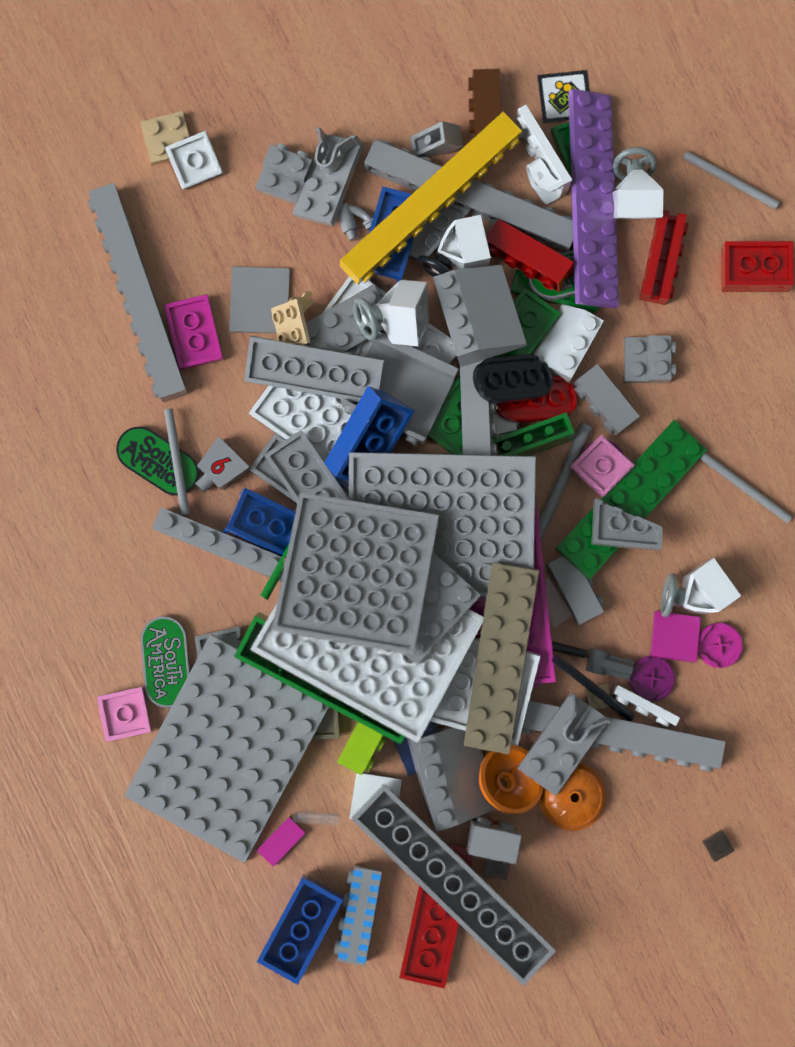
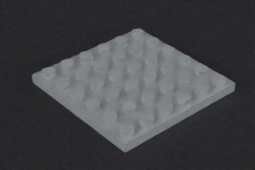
M300 492L272 631L414 655L439 515Z

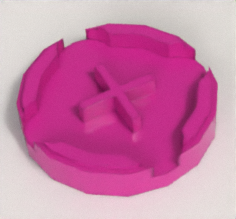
M714 623L706 626L699 633L698 655L705 664L713 668H725L733 665L739 659L743 645L741 636L734 627L726 623Z

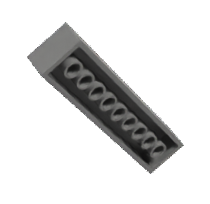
M385 783L352 816L351 819L523 986L556 952L554 946Z

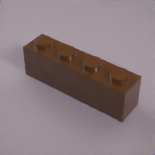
M473 69L472 77H468V91H472V98L469 99V112H473V120H469V133H473L474 138L501 114L500 69Z

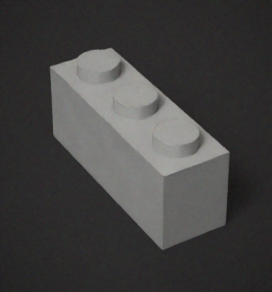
M598 364L574 383L576 387L574 390L581 399L585 398L589 403V410L594 416H599L604 422L602 425L609 434L613 433L616 437L640 417Z
M562 556L546 565L576 625H580L604 612L602 609L604 603L599 595L595 596L591 588L594 586L592 580H588L568 560Z

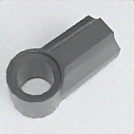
M590 648L585 671L629 680L632 675L634 661Z

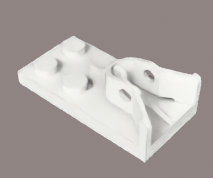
M527 105L520 107L515 124L522 130L519 138H523L528 154L536 159L526 165L527 175L531 187L539 195L543 204L549 205L567 195L572 178Z

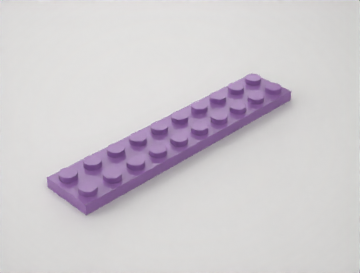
M572 89L568 94L575 304L615 309L619 307L616 219L613 213L615 182L613 172L611 95Z

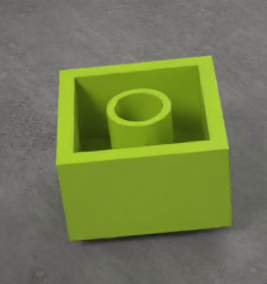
M358 722L337 763L361 776L364 771L369 773L375 761L372 755L375 750L380 752L386 738Z

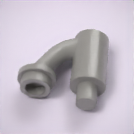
M345 203L342 204L337 218L343 234H347L349 241H354L357 239L355 231L358 228L353 215L364 220L363 227H366L367 231L370 230L373 218L360 207Z

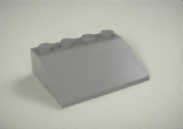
M502 265L456 269L433 277L455 353L461 367L527 346Z
M450 726L422 734L418 743L407 738L430 826L436 832L460 825L496 809L488 803L480 789L479 771L484 759L481 749L463 746L466 731Z

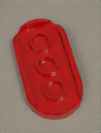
M553 376L552 387L542 398L496 404V412L500 417L510 422L544 421L566 412L569 416L577 406L578 396L572 384L569 385L560 376Z

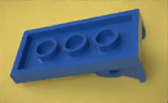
M382 186L369 233L412 194ZM413 236L406 241L408 244L401 252L397 253L395 251L390 256L391 260L383 268L379 266L373 272L377 275L396 279L397 283L403 280L414 241Z
M244 488L240 491L239 500L223 533H233L282 556L290 542L296 512Z

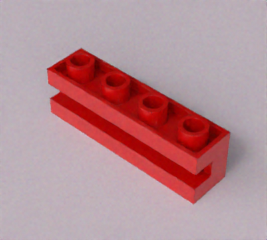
M663 209V217L656 218L639 300L665 305L669 299H673L675 286H672L673 278H677L680 265H677V259L682 256L684 244L681 243L682 236H686L689 223L686 222V214L678 213L677 216L669 215L668 210Z
M498 219L486 236L489 253L492 257L496 258L498 256L509 267L520 269L525 276L530 279H537L549 290L554 289L560 292L564 287L566 277L570 278L574 272L573 261Z

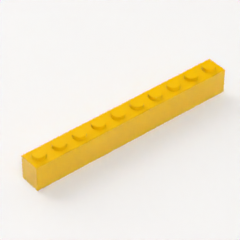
M502 112L342 257L339 266L357 285L362 281L368 282L375 273L373 271L379 266L383 268L391 260L390 256L395 251L399 253L407 246L408 243L406 241L411 236L416 238L424 230L422 226L428 221L430 223L435 221L443 207L447 209L455 202L457 194L460 192L464 194L472 186L471 182L476 177L480 179L488 171L487 167L491 163L495 165L504 157V151L508 148L512 150L520 142L518 138L522 130Z

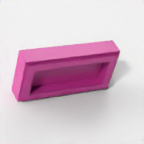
M289 816L257 851L274 867L306 832Z

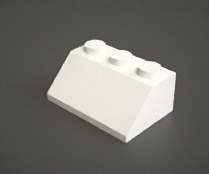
M562 304L558 310L561 313L541 340L534 355L538 356L542 362H546L553 376H560L569 383L604 320L584 309Z

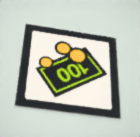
M587 70L537 75L543 123L569 121L568 92L572 89L589 91Z

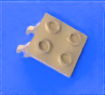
M304 292L300 298L298 296L291 297L289 302L271 308L277 340L302 345L311 343L304 312L315 302L314 299H308V296L313 295L312 292Z

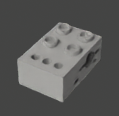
M479 816L476 817V820H470L465 847L469 855L516 864L521 834L514 828L515 826L512 823L499 821V824H494L489 818Z

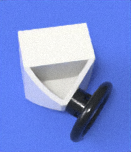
M481 215L454 220L440 242L438 253H436L434 258L425 255L419 256L417 258L419 266L432 277L449 272V266L455 270L489 266L491 257Z

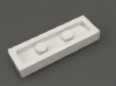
M615 685L611 694L616 696L615 700L625 706L628 703L636 706L635 711L646 717L648 714L657 717L656 722L665 727H668L669 724L676 726L680 717L619 685Z

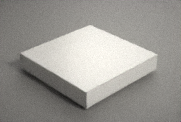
M206 131L165 147L182 190L223 173Z
M356 773L349 819L383 783L399 796L402 779L363 773L361 776Z

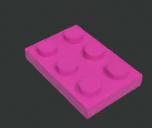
M207 294L164 304L180 370L224 360Z

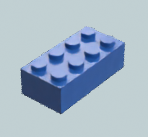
M303 874L263 948L257 963L298 985L342 904L344 896Z

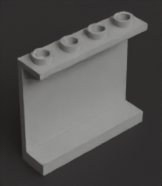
M379 332L377 339L373 341L366 356L385 359L380 390L415 410L401 435L406 437L405 441L417 446L418 443L424 445L457 376L458 368L409 345L392 344L387 335ZM344 399L341 402L342 408H345L344 412L348 415H352L358 404L356 401Z

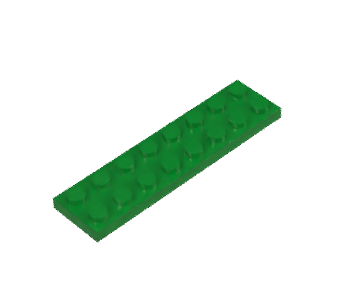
M524 288L514 301V305L527 346L494 357L532 354L561 313L527 288ZM460 375L451 386L427 436L451 454L460 451L463 447Z
M673 420L633 463L634 467L600 500L612 507H618L635 517L639 516L645 519L707 449ZM593 508L555 548L588 580L619 548L591 545Z

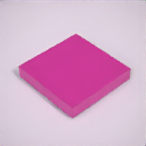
M655 611L650 657L696 663L701 617L671 613L667 618H664L660 611Z

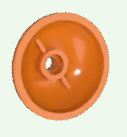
M511 745L510 754L490 751L484 757L479 771V785L484 798L493 807L508 814H521L529 811L538 803L543 792V787L517 768L528 751L516 745ZM500 780L504 782V787H502Z
M579 762L556 796L543 787L541 798L538 801L539 807L545 818L560 829L568 831L585 829L594 824L604 811L607 799L605 784L592 767ZM577 793L579 796L576 802L571 801V795Z

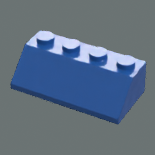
M367 386L324 464L335 477L349 481V453H391L415 410L388 393Z

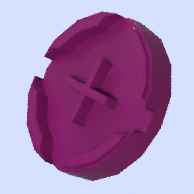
M645 656L633 664L629 685L636 695L645 700L659 701L667 697L672 691L675 678L674 671L665 659Z

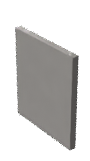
M232 267L229 332L277 334L272 320L271 308L289 302V268Z

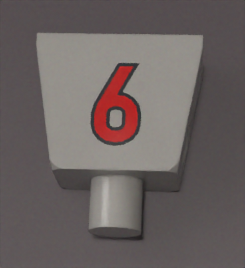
M218 437L198 464V468L204 475L195 484L204 493L213 484L222 491L250 471V467Z

